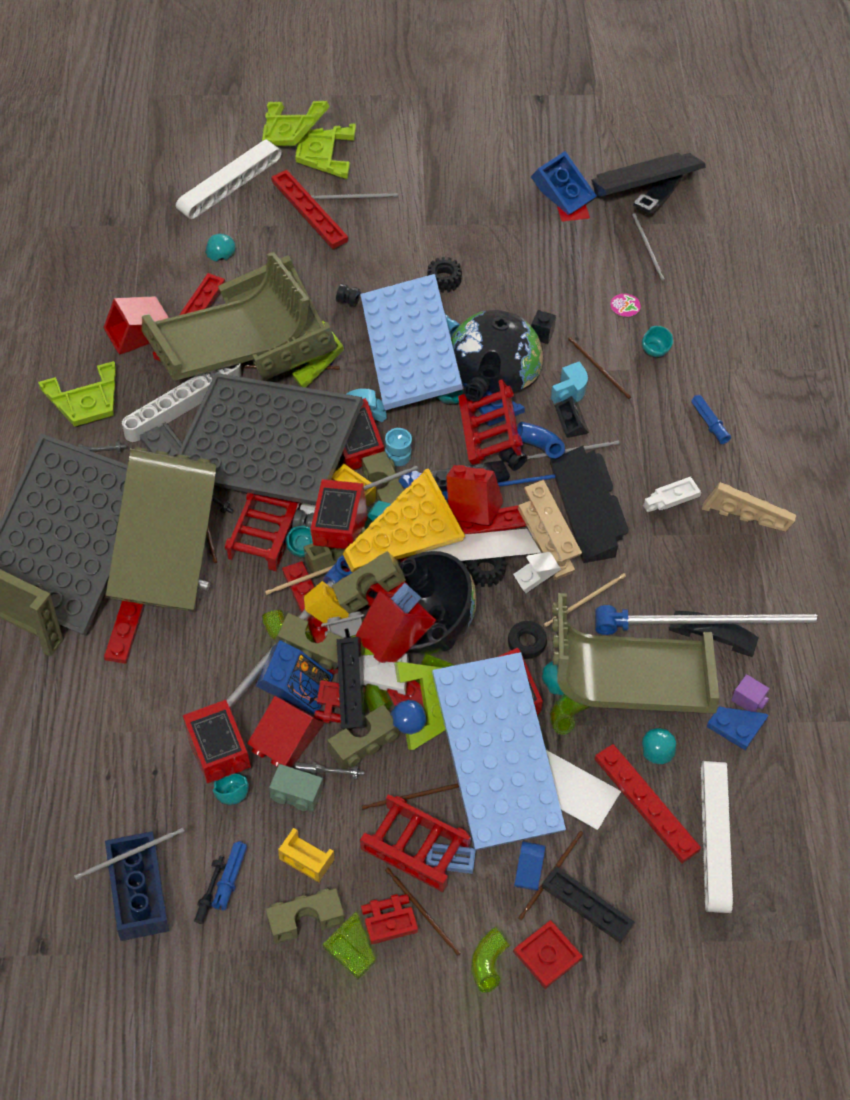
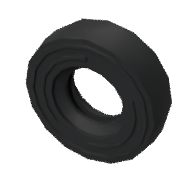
M521 621L516 623L508 634L510 650L519 648L524 659L538 657L547 645V634L543 627L536 622ZM528 633L535 637L536 642L531 646H525L520 643L519 637Z

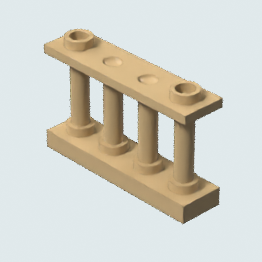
M542 480L524 487L530 501L520 504L518 510L540 552H551L560 566L561 570L552 575L554 580L574 573L575 569L570 559L581 555L582 552L545 481Z

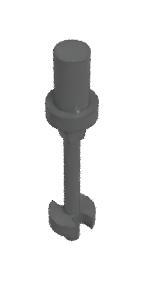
M116 441V445L83 447V444H78V447L89 451L116 449L117 453H121V449L127 448V445H121L120 441Z
M296 762L295 769L313 775L324 772L352 774V779L357 780L358 775L364 776L365 771H358V766L355 765L353 770L327 768L318 765L317 762H312V764Z

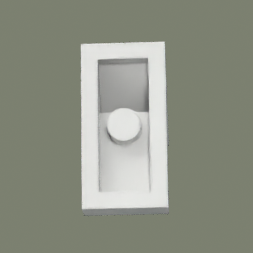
M551 552L528 555L526 558L530 563L513 575L523 591L527 593L560 571L561 568Z

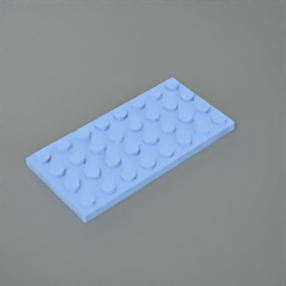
M435 274L361 294L385 410L463 389Z
M521 652L433 670L432 675L473 848L480 850L565 831L566 828Z

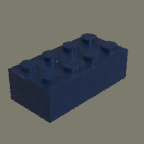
M153 831L105 840L107 860L155 840ZM156 845L109 865L116 925L120 941L168 932L169 926Z

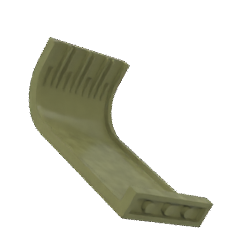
M275 252L267 254L266 273L262 283L249 296L238 301L155 322L150 314L143 315L142 332L173 381L254 360V354L259 356L268 352V348L273 350L274 345L277 348L286 344V340H289V342L293 341L292 337L296 339L305 327L310 299L302 291L300 284L294 280L291 272L286 269L283 261L277 257Z
M287 255L280 258L286 269L291 272L294 280L300 284L305 295H308L290 256ZM266 265L219 285L218 287L225 303L241 300L253 293L265 277ZM311 299L310 306L308 307L307 322L296 339L292 337L293 341L291 342L286 340L287 343L276 348L274 345L273 350L268 348V352L262 355H253V362L263 381L337 349L328 322L323 325Z
M140 447L130 449L105 598L193 612L216 472L215 463H210V460L207 459L192 460L185 455L170 456L169 453L163 451H156V453L147 452V449Z
M0 569V619L39 637L43 653L51 657L62 643L63 637L50 593Z
M558 593L557 602H553L552 615L556 616V618H553L552 631L556 632V635H553V648H557V651H554L553 665H557L559 687L570 699L586 706L697 713L717 712L720 698L712 632H703L702 641L585 634L573 628L567 621V594Z

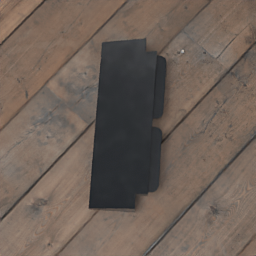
M674 153L596 175L597 178L591 180L597 197L700 170L706 168L705 162L691 153L683 155Z
M580 446L564 453L558 458L550 459V465L553 474H555V480L575 540L582 552L581 558L583 563L616 558L617 541L623 540V535H626L629 529L618 498L610 495V492L613 490V484L603 456L595 453V450L586 453L584 446Z

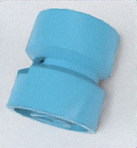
M403 428L391 429L385 437V452L388 458H392L394 466H403L409 463L412 452L411 434Z

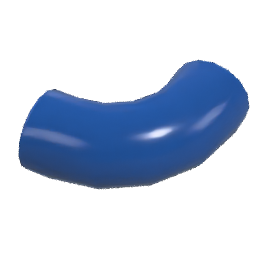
M526 422L518 424L517 431L523 443L540 448L550 458H558L563 455L565 445L556 434L534 424Z

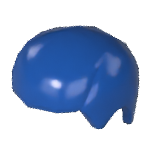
M413 700L399 702L390 713L393 718V726L405 734L412 735L418 733L426 724L424 708Z

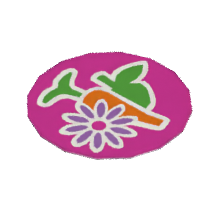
M630 294L616 295L610 303L612 310L624 317L636 315L641 308L639 300Z

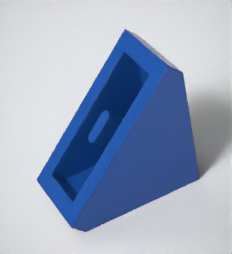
M522 841L515 887L538 890L545 852L544 845Z

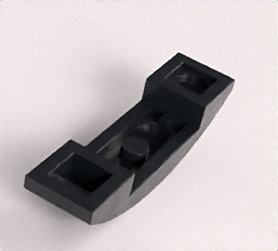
M683 174L657 181L645 195L641 194L633 206L648 213L655 212L673 193Z
M692 611L674 612V615H708ZM735 623L670 624L669 631L690 637L691 633L703 636V632H712L713 640L733 646L732 651L753 657L759 637Z

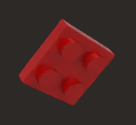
M551 920L515 947L513 951L544 989L548 988L583 958Z

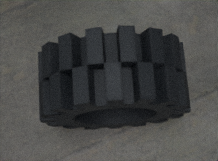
M442 257V260L436 258L435 261H431V265H428L427 276L435 274L441 293H444V290H447V293L451 289L454 291L461 283L460 263L457 264L455 259L451 261L452 258L448 257V260H445V257ZM448 273L450 276L443 277L438 274Z
M505 557L467 560V570L474 580V584L478 585V583H481V587H485V584H488V587H492V583L496 586L499 581H502L506 567ZM486 562L492 564L494 569L483 571L478 568V565Z

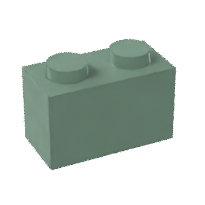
M279 764L269 787L270 798L279 804L287 803L294 805L295 808L301 811L309 810L314 812L323 790V778Z

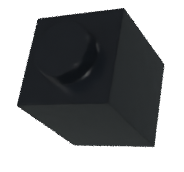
M537 310L531 327L536 332L540 342L549 344L555 329L556 315Z

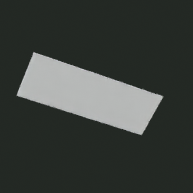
M527 529L466 534L463 541L428 550L449 553L460 561L541 553Z
M546 750L561 810L598 830L621 791Z

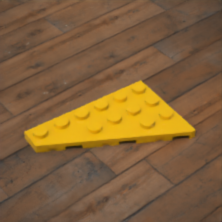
M425 469L345 549L343 556L351 572H354L387 551L397 560L463 541L465 535L430 470Z

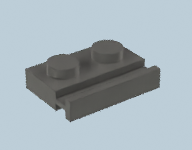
M166 422L159 428L157 426L140 435V440L149 452L163 451L169 453L170 456H177L182 446V443Z

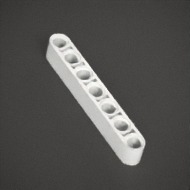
M268 140L260 142L181 196L176 203V209L189 219L196 218L276 163L281 157L282 151Z
M240 363L198 374L126 416L122 421L126 440L130 442L139 441L141 434L157 426L159 428L164 422L167 424L201 404L215 373L242 377Z
M702 761L701 795L706 912L731 913L733 893L727 763Z

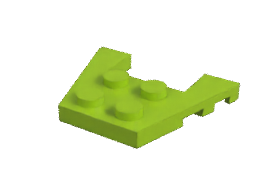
M313 101L306 115H281L284 109L282 102H268V112L265 116L267 122L264 125L262 141L268 140L275 146H295L329 109L328 102Z
M349 124V127L345 128L334 126L331 130H323V128L309 130L298 142L295 156L296 162L348 179L350 162L334 161L332 156L335 139L354 140L356 124Z
M334 333L336 350L307 362V366L292 373L294 380L300 387L306 388L344 351L342 343Z
M114 361L97 366L101 382L61 392L55 377L38 382L39 388L74 427L113 416L116 377Z
M396 661L394 666L397 682L402 683L416 679L420 681L426 724L418 733L406 734L408 749L414 750L446 730L432 675L433 670L440 669L441 667Z

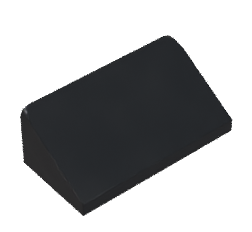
M572 396L555 405L567 438L589 433L580 407Z

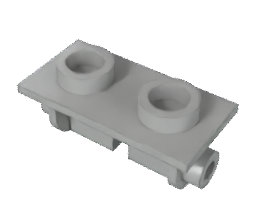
M354 612L348 614L349 618L345 619L333 617L327 619L328 623L321 624V626L328 629L325 632V636L328 632H331L342 638H347L345 629H349L350 636H355L366 615L361 614V612Z

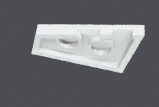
M404 654L398 662L408 663L409 658L407 654ZM374 655L362 656L363 685L372 684L382 690L387 691L389 688L397 690L399 694L406 695L407 681L397 682L394 662L381 663L374 658Z

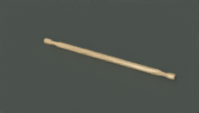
M334 565L282 584L274 589L266 590L265 594H271L274 591H279L326 573Z
M624 573L621 574L618 578L613 579L567 609V614L614 585L620 579L625 578L626 575ZM553 618L543 624L545 628L553 622Z

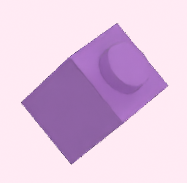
M746 674L735 689L731 701L747 711L757 712L759 708L763 710L768 703L769 698L767 694L770 688Z

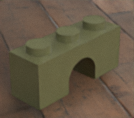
M385 451L362 458V472L371 483L396 474L392 458H388ZM401 477L382 483L386 487L377 490V501L392 504L404 491L399 482Z
M313 543L303 547L306 565L311 573L335 565L338 558L343 556L345 549L314 546Z
M387 551L350 575L342 578L333 584L332 587L340 606L350 614L369 604L366 593L373 584L379 583L388 592L406 581L398 561Z
M287 613L274 643H277L279 640L301 650L312 660L318 662L324 669L335 670L338 666L336 639L343 638L328 632L323 642L313 643L305 635L308 621Z
M384 705L365 716L366 729L369 731L366 736L355 737L345 728L327 740L329 753L342 769L356 766L365 756L375 754L381 746L386 743H392L397 739L399 730L393 726V718Z
M323 889L315 895L308 897L305 895L298 896L291 902H277L272 904L270 908H266L267 921L274 944L298 938L296 923L305 916L314 917L319 922L321 931L344 924V913L336 889Z

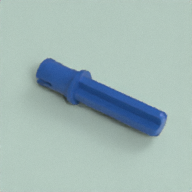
M695 395L691 403L709 426L708 430L714 433L720 444L729 442L731 435L724 428L722 420L716 417L701 395Z
M240 841L233 844L221 881L217 882L218 889L212 902V906L215 909L220 910V906H222L221 910H226L231 893L236 889L234 884L247 850V845Z

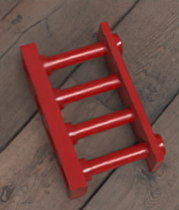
M499 380V392L483 397L479 401H471L467 399L465 394L458 396L468 460L472 465L483 463L486 456L511 447L518 456L522 455L520 446L523 445V442L517 431L511 399L514 397L512 388L507 386L503 380ZM502 399V408L478 417L475 416L477 408ZM505 415V424L481 433L478 432L477 427L480 426L479 424ZM508 431L509 440L484 449L480 447V443L483 440Z
M247 493V501L232 536L227 538L225 543L228 559L232 560L236 551L260 556L268 561V570L277 572L287 547V534L292 529L295 512L297 509L300 510L302 503ZM257 501L284 507L287 511L285 515L278 516L254 510ZM251 517L279 524L280 528L279 531L273 533L249 527L247 524ZM243 534L270 540L273 545L271 548L263 549L240 543Z
M388 794L386 797V808L390 810L375 834L369 835L364 832L360 839L361 850L444 892L448 885V876L445 870L460 846L470 848L471 836L461 828L455 829L412 807L403 798L393 797ZM398 814L410 819L395 845L390 846L384 843L383 838ZM418 825L431 830L416 856L411 857L404 853L403 849ZM440 835L450 840L451 843L437 867L432 868L426 865L424 860Z

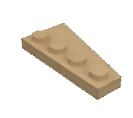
M721 482L702 506V510L709 511L711 508L719 510L721 515L728 516V513L738 515L740 520L747 522L757 520L759 525L785 532L795 522L796 518L795 514L788 512L786 509L779 508Z

